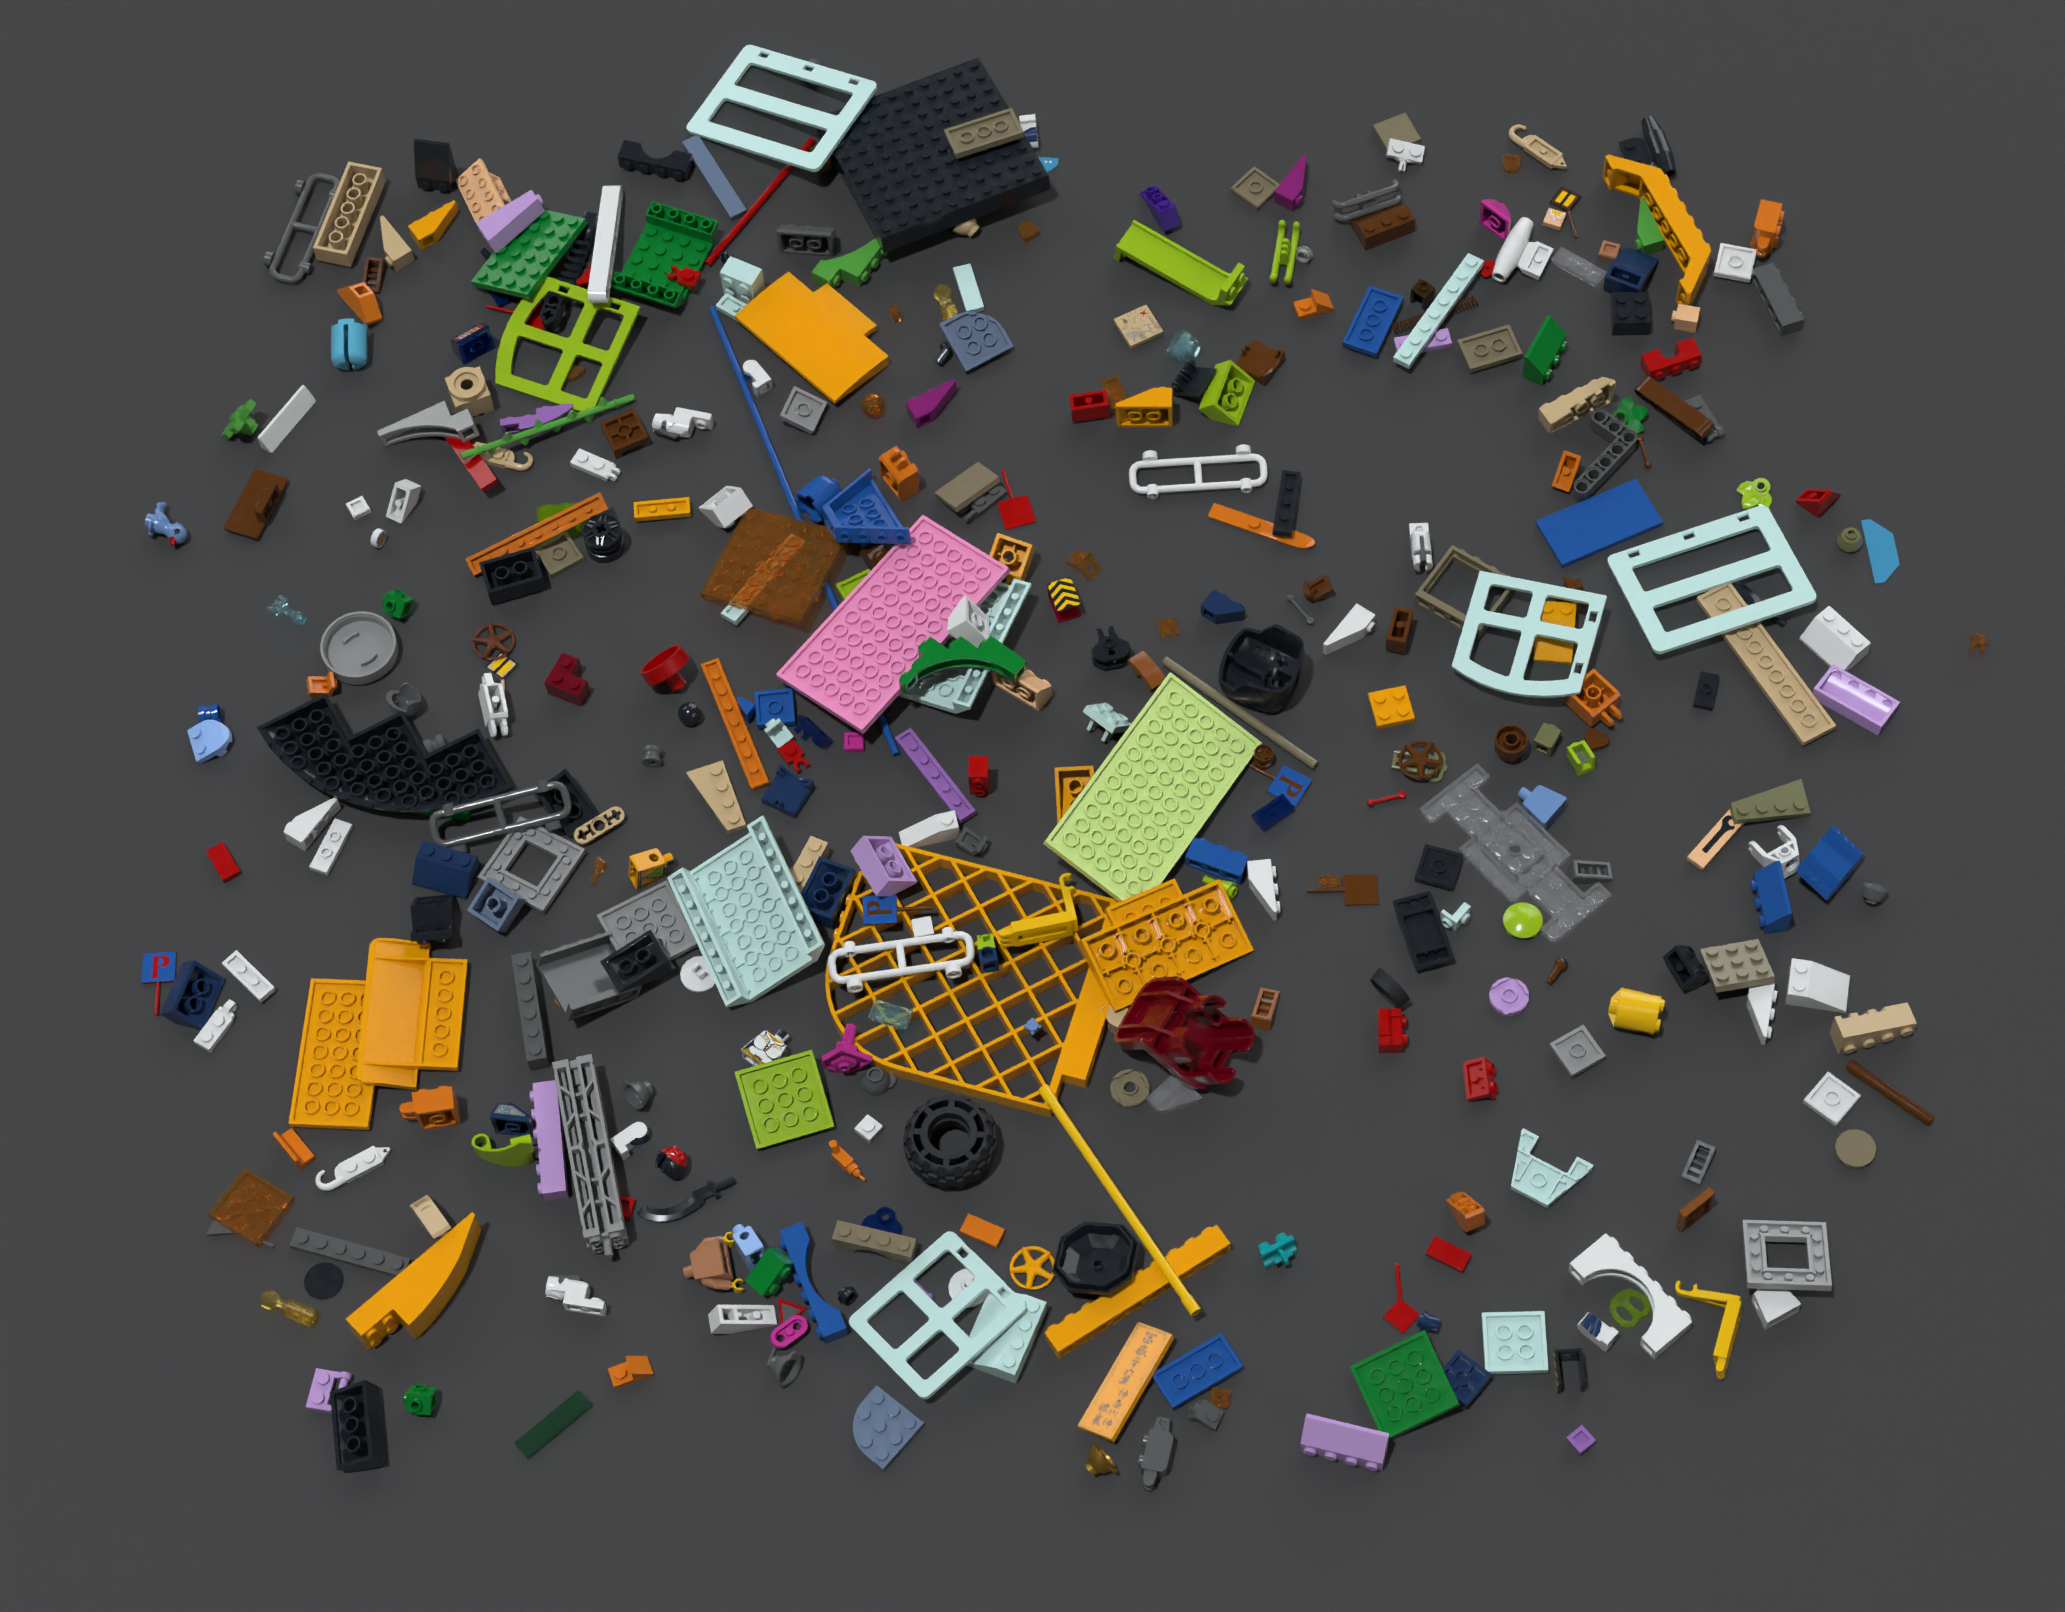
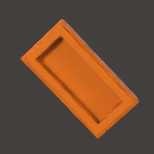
M968 1213L959 1232L962 1235L997 1249L1005 1234V1229Z

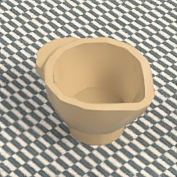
M976 218L956 225L953 232L960 235H968L971 238L979 229V226L976 224Z

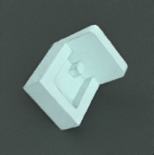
M773 718L765 724L767 728L764 731L778 748L794 737L780 719L775 720Z
M1464 902L1453 916L1442 910L1440 912L1442 925L1456 932L1462 924L1465 925L1471 918V906Z

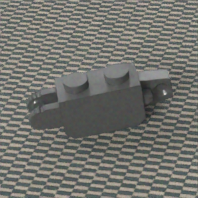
M1157 1417L1153 1429L1150 1428L1149 1434L1144 1435L1142 1447H1145L1144 1455L1140 1454L1138 1467H1141L1143 1487L1147 1492L1153 1491L1157 1478L1162 1479L1167 1476L1174 1446V1437L1169 1432L1170 1419Z

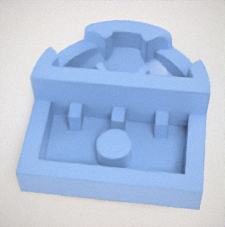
M204 720L187 730L196 762L199 764L214 756L221 758L227 753L226 748L229 742H232L230 729L216 720Z

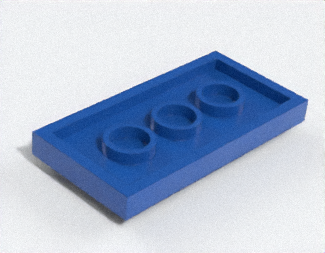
M1369 285L1342 341V346L1377 357L1403 303L1404 297Z
M1220 1333L1155 1371L1152 1380L1171 1409L1175 1410L1244 1369V1366L1223 1334Z

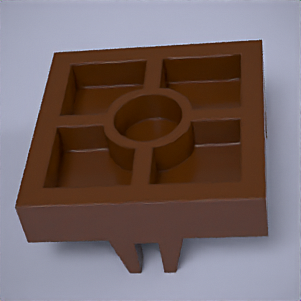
M1254 339L1249 346L1245 345V349H1242L1241 356L1235 364L1256 382L1265 386L1285 361V351L1280 348L1276 351Z
M635 409L600 422L602 432L610 444L615 459L623 457L622 452L649 442L648 435Z

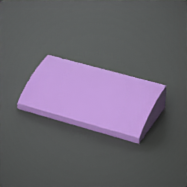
M1834 664L1828 669L1812 692L1819 703L1877 736L1882 732L1900 704V701Z

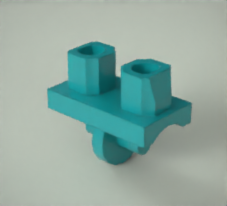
M1282 1232L1276 1235L1275 1244L1270 1246L1268 1242H1263L1258 1245L1262 1264L1265 1268L1280 1262L1284 1266L1289 1265L1288 1258L1298 1252L1292 1235L1287 1236Z

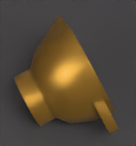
M1092 1442L1088 1453V1461L1084 1464L1086 1469L1093 1476L1110 1471L1117 1474L1118 1470L1110 1456L1100 1446Z

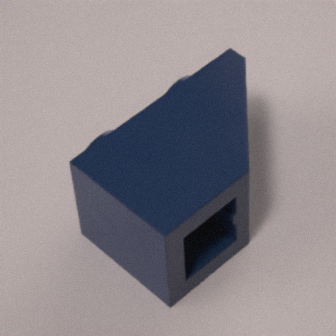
M1214 589L1201 604V615L1215 624L1237 622L1245 619V608L1239 602L1229 599L1225 593Z

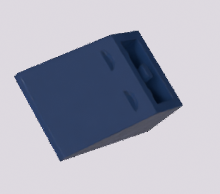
M1624 246L1605 275L1603 290L1609 292H1643L1659 259Z

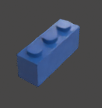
M1195 837L1185 856L1186 866L1231 882H1236L1239 885L1247 871V861H1249V856H1246L1243 852H1235L1229 850L1224 845H1215L1204 838L1198 839Z

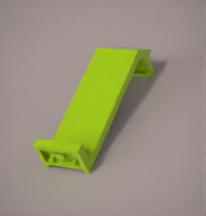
M1133 220L1120 242L1117 243L1113 259L1118 262L1122 257L1127 256L1211 305H1231L1248 280L1243 273L1245 267L1243 264L1238 262L1232 273H1227L1136 220Z

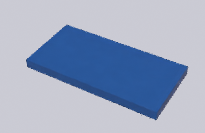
M1634 479L1536 520L1535 525L1561 568H1564L1663 526V521L1638 480Z

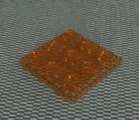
M245 1167L208 1212V1216L257 1247L294 1202V1197Z

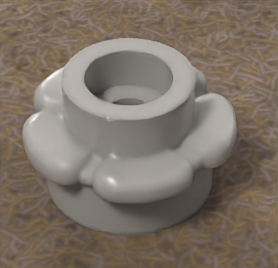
M1302 246L1296 250V259L1301 263H1307L1313 257V252L1309 247Z

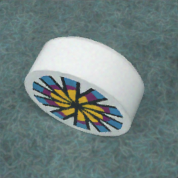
M379 528L376 529L371 536V545L381 548L386 540V531Z

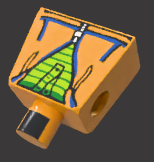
M657 848L629 856L628 876L635 889L638 891L664 878L666 867L674 864V858L671 853L661 855Z

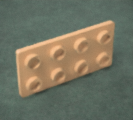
M480 158L455 180L476 223L511 202L500 177L488 172L484 161Z

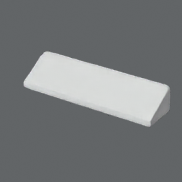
M304 385L297 390L258 436L261 448L272 453L314 405L316 400Z

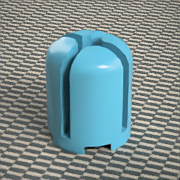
M339 319L338 324L333 326L331 324V361L336 368L349 371V361L352 364L353 370L360 369L366 365L367 324L365 322L362 325L354 322V319Z

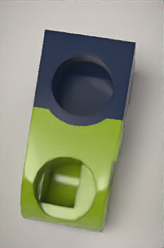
M993 933L977 935L981 973L999 971Z

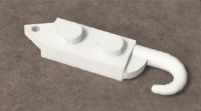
M372 1146L339 1163L335 1168L336 1179L327 1184L321 1182V1176L325 1173V1170H321L316 1175V1185L323 1191H330L345 1183H350L384 1165L383 1161L391 1149L390 1147L375 1148V1146Z

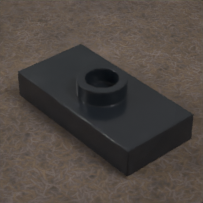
M1704 671L1700 672L1693 707L1712 711L1720 675Z

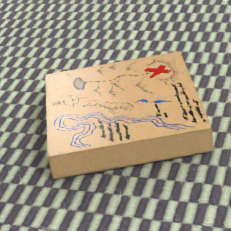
M1147 305L1114 319V324L1130 349L1163 335L1162 328Z

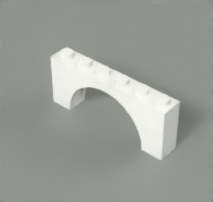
M1605 1233L1569 1263L1568 1271L1581 1285L1595 1278L1614 1276L1626 1279L1638 1286L1647 1296L1653 1314L1652 1324L1641 1337L1640 1346L1653 1359H1656L1691 1329L1692 1318L1685 1310L1682 1311L1677 1306V1302L1673 1297L1667 1296L1662 1291L1663 1289L1657 1281H1652L1648 1277L1647 1271L1634 1262L1629 1252H1624L1619 1247L1620 1245L1614 1237H1609Z

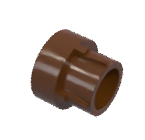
M1507 724L1500 727L1495 734V753L1506 763L1512 764L1520 760L1527 750L1528 735L1526 731L1515 724Z

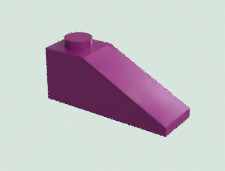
M1305 154L1301 156L1274 191V202L1292 212L1303 201L1306 172Z

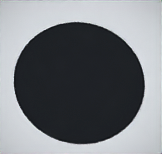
M328 1262L314 1265L305 1275L304 1287L311 1297L321 1300L335 1296L343 1285L342 1271L335 1264Z

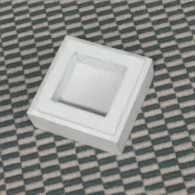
M363 496L346 503L354 521L371 513Z
M931 916L911 920L914 937L934 935Z

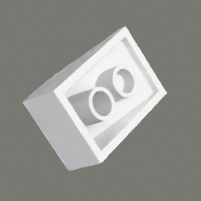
M1792 958L1789 967L1785 1004L1846 1013L1850 975L1813 961Z

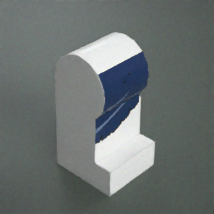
M1035 114L1019 116L1020 126L1033 149L1038 148Z
M636 1122L610 1139L612 1147L623 1161L630 1157L629 1151L638 1144H644L648 1141V1129L644 1123Z
M1587 1312L1577 1324L1578 1330L1605 1352L1617 1340L1619 1331L1613 1327L1610 1328L1592 1313Z

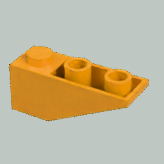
M453 200L450 203H446L443 207L408 225L411 237L421 250L438 242L458 214L456 201Z

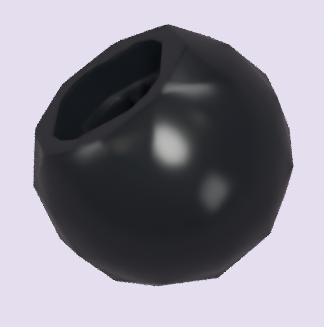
M685 702L678 709V718L684 725L693 726L701 719L702 713L693 702Z

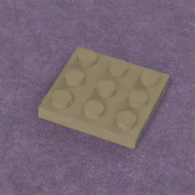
M1759 939L1700 949L1701 959L1716 993L1775 982L1774 973Z

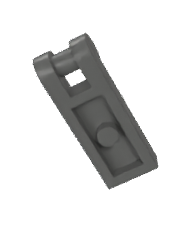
M1701 395L1685 400L1686 403L1708 417L1715 425L1713 431L1709 432L1704 438L1706 443L1713 441L1716 437L1721 438L1725 436L1724 429L1718 424Z

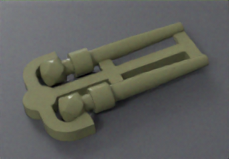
M1394 751L1392 769L1401 770L1396 765V763L1398 764L1397 757L1400 751ZM1405 751L1403 756L1412 757L1409 752ZM1436 751L1434 752V756H1431L1432 754H1428L1429 758L1439 760ZM1442 752L1441 766L1429 778V783H1439L1443 778V774L1447 772L1446 756ZM1427 764L1424 768V776L1433 772L1437 766ZM1404 768L1406 772L1417 773V768Z

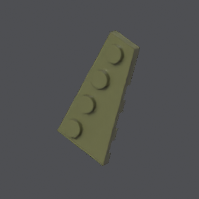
M1802 779L1732 802L1729 806L1733 824L1809 817L1811 814Z

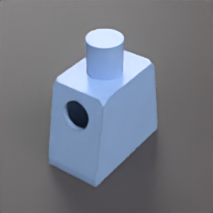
M738 1224L732 1229L734 1233L732 1237L739 1254L751 1272L765 1253V1249L751 1226L744 1227L743 1224Z

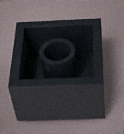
M1612 292L1610 301L1612 336L1649 335L1651 325L1649 292Z

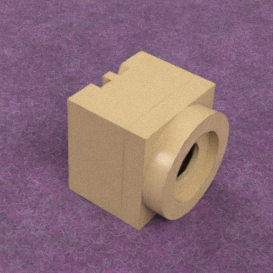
M480 366L476 368H459L451 376L445 378L456 413L468 409L472 416L479 417L481 413L485 415L495 411Z

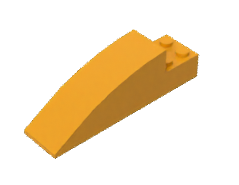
M473 1212L470 1213L346 1318L352 1333L368 1350L378 1346L387 1334L393 1333L398 1328L399 1324L416 1340L438 1317L457 1290L473 1255L481 1233V1227L476 1215Z

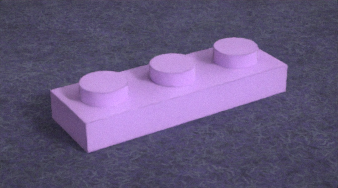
M1448 328L1437 330L1422 352L1452 347ZM1409 335L1394 338L1396 352Z

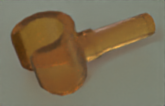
M600 857L596 858L593 862L596 870L589 882L591 885H594L598 875L607 868L606 863Z

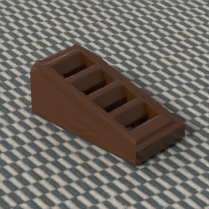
M366 257L362 282H365L366 285H376V288L370 289L374 293H380L386 262L384 258ZM371 266H378V269L371 268ZM370 272H376V273H378V274H377V275H371V274H369V273H370ZM368 278L377 279V281H368Z

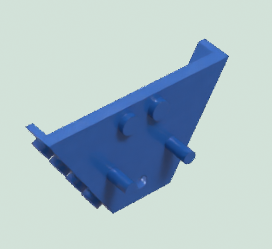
M870 468L822 506L824 522L838 543H860V547L863 549L868 547V543L911 544L909 528L903 527L872 479Z

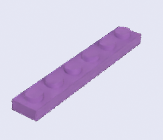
M911 728L895 737L896 743L949 811L955 810L959 824L976 815V810Z

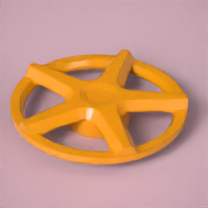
M1037 1246L1023 1247L1013 1256L1010 1262V1274L1013 1281L1018 1286L1028 1290H1037L1047 1286L1054 1278V1274H1050L1042 1269L1041 1266L1049 1258L1053 1269L1055 1260L1051 1253ZM1034 1250L1044 1254L1034 1260L1028 1251ZM1023 1254L1026 1262L1025 1265L1014 1267L1016 1259ZM1014 1273H1026V1285L1020 1283ZM1038 1275L1048 1279L1042 1285L1032 1287L1034 1278Z

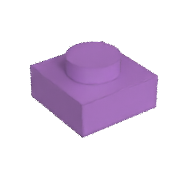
M1583 1425L1566 1437L1568 1444L1579 1456L1596 1443L1594 1437Z

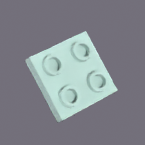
M1107 703L1086 705L1083 710L1086 715L1092 718L1087 727L1089 732L1091 730L1094 731L1098 724L1106 729L1101 739L1104 743L1106 741L1109 742L1114 733L1126 732L1131 725L1127 721L1128 718L1126 716L1117 714L1113 711V707Z

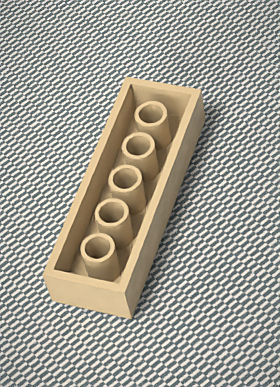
M348 161L313 246L318 261L348 267L352 266L386 182L382 168Z

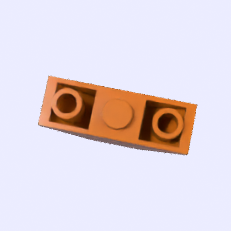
M365 282L337 290L340 297L367 325L382 321L375 294Z
M1458 1192L1451 1195V1198L1446 1199L1459 1227L1465 1232L1485 1224L1484 1208L1466 1193Z

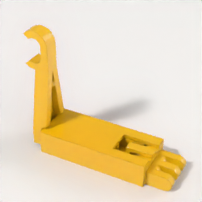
M1064 873L1059 878L1066 911L1011 922V928L999 931L1001 947H1017L1073 936V932L1078 931L1076 912L1071 894L1075 892V887L1072 885L1066 887L1064 885L1065 881L1072 879L1071 873Z
M1678 1280L1675 1284L1678 1296L1725 1308L1713 1353L1717 1378L1722 1380L1725 1378L1743 1312L1741 1298L1732 1294L1699 1290L1697 1284L1693 1285L1692 1291L1681 1290V1282Z

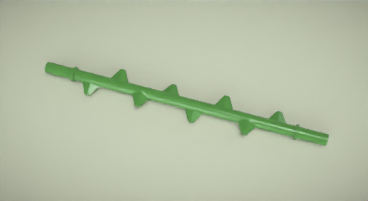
M633 394L619 399H613L610 402L601 397L596 407L578 413L571 410L568 416L546 424L537 419L534 427L514 435L506 432L502 439L482 446L478 445L476 448L461 452L460 456L464 460L479 454L482 455L485 452H489L492 455L497 448L520 441L525 446L528 444L531 436L551 429L559 432L561 426L583 418L588 423H592L595 414L633 402L635 397Z

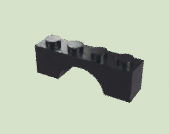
M629 140L623 141L617 156L621 168L655 174L660 177L665 176L675 180L688 181L694 165L692 153L675 150L667 157L652 158L643 152L641 143Z

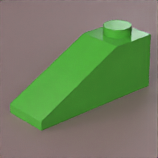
M1641 198L1634 245L1636 250L1649 255L1663 251L1664 238L1645 199Z

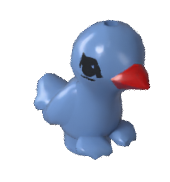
M157 502L155 513H148L145 519V528H148L149 537H152L154 533L164 534L169 538L171 546L183 543L187 538L185 527L178 522L171 524L168 517L164 514L167 504L165 502Z

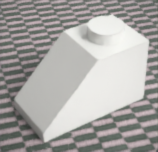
M407 479L395 482L386 517L401 524L404 523L417 504L421 485Z

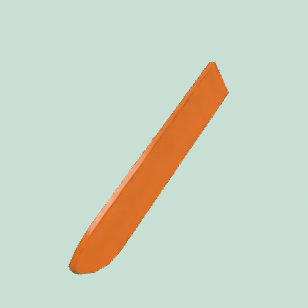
M1216 503L1213 504L1208 514L1210 519L1294 548L1309 549L1315 545V541L1311 537L1292 530L1291 537L1273 535L1274 523Z

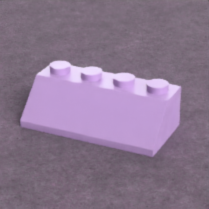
M1306 1413L1300 1451H1303L1308 1456L1319 1455L1329 1461L1340 1460L1349 1466L1360 1465L1365 1466L1370 1471H1382L1388 1449L1389 1433Z

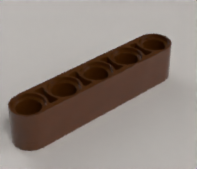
M1646 376L1634 389V392L1641 399L1700 440H1703L1715 427L1708 417L1649 376Z

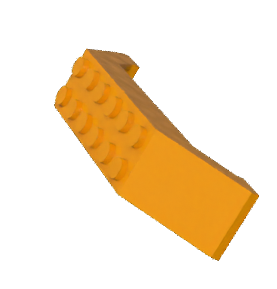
M1612 155L1605 156L1603 180L1610 191L1617 190L1638 197L1639 200L1641 198L1645 199L1664 238V242L1684 273V278L1680 279L1678 283L1676 302L1677 304L1692 306L1710 263V245L1704 241L1701 230L1696 228L1693 217L1687 213L1684 202L1680 201L1676 189L1672 188L1669 177L1666 174L1664 175L1661 168Z

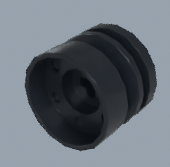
M603 513L593 515L586 520L582 528V535L588 556L598 563L605 564L620 558L625 549L620 522L614 516Z

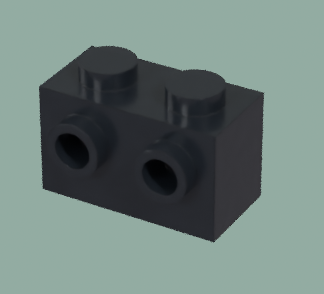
M1676 945L1663 956L1682 989L1696 990L1709 979L1706 968L1699 962L1696 952L1690 946Z

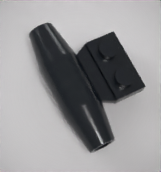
M1646 116L1641 121L1644 139L1634 137L1618 142L1620 151L1624 159L1650 165L1653 162L1655 167L1661 168L1664 175L1666 174L1671 179L1676 175L1674 155L1666 134L1654 116Z

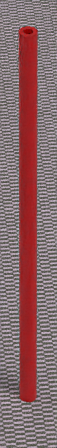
M810 137L800 150L807 152L815 143V139ZM787 164L707 258L705 261L707 266L710 267L720 253L725 250L795 166Z

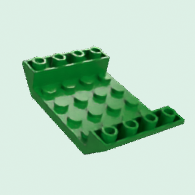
M652 201L645 214L647 224L621 273L615 271L610 288L676 308L685 304L692 289L678 285L677 280H668L667 273H675L671 271V265L677 266L679 270L687 267L701 272L705 261L714 247L719 222Z

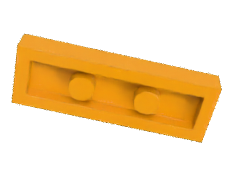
M689 497L633 502L635 522L691 517Z

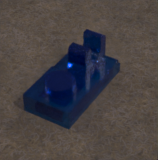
M802 715L797 717L798 724L794 731L800 733L804 729V733L801 736L802 739H808L811 736V740L818 746L829 747L833 743V740L809 717Z

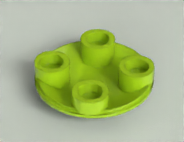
M1520 902L1511 905L1505 911L1503 924L1509 936L1534 938L1542 928L1543 917L1539 909L1534 905Z

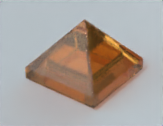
M1176 617L1157 620L1160 637L1179 634Z

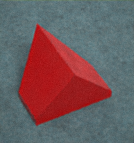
M1806 489L1795 502L1816 518H1819L1841 494L1834 493L1831 489Z

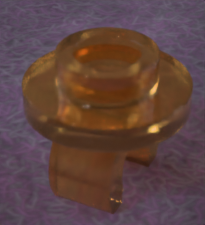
M1975 633L1974 636L1970 635V639L1974 640L1970 644V650L1973 649L1975 644H1980V652L1982 653L1985 649L1983 642L1989 643L1986 635Z

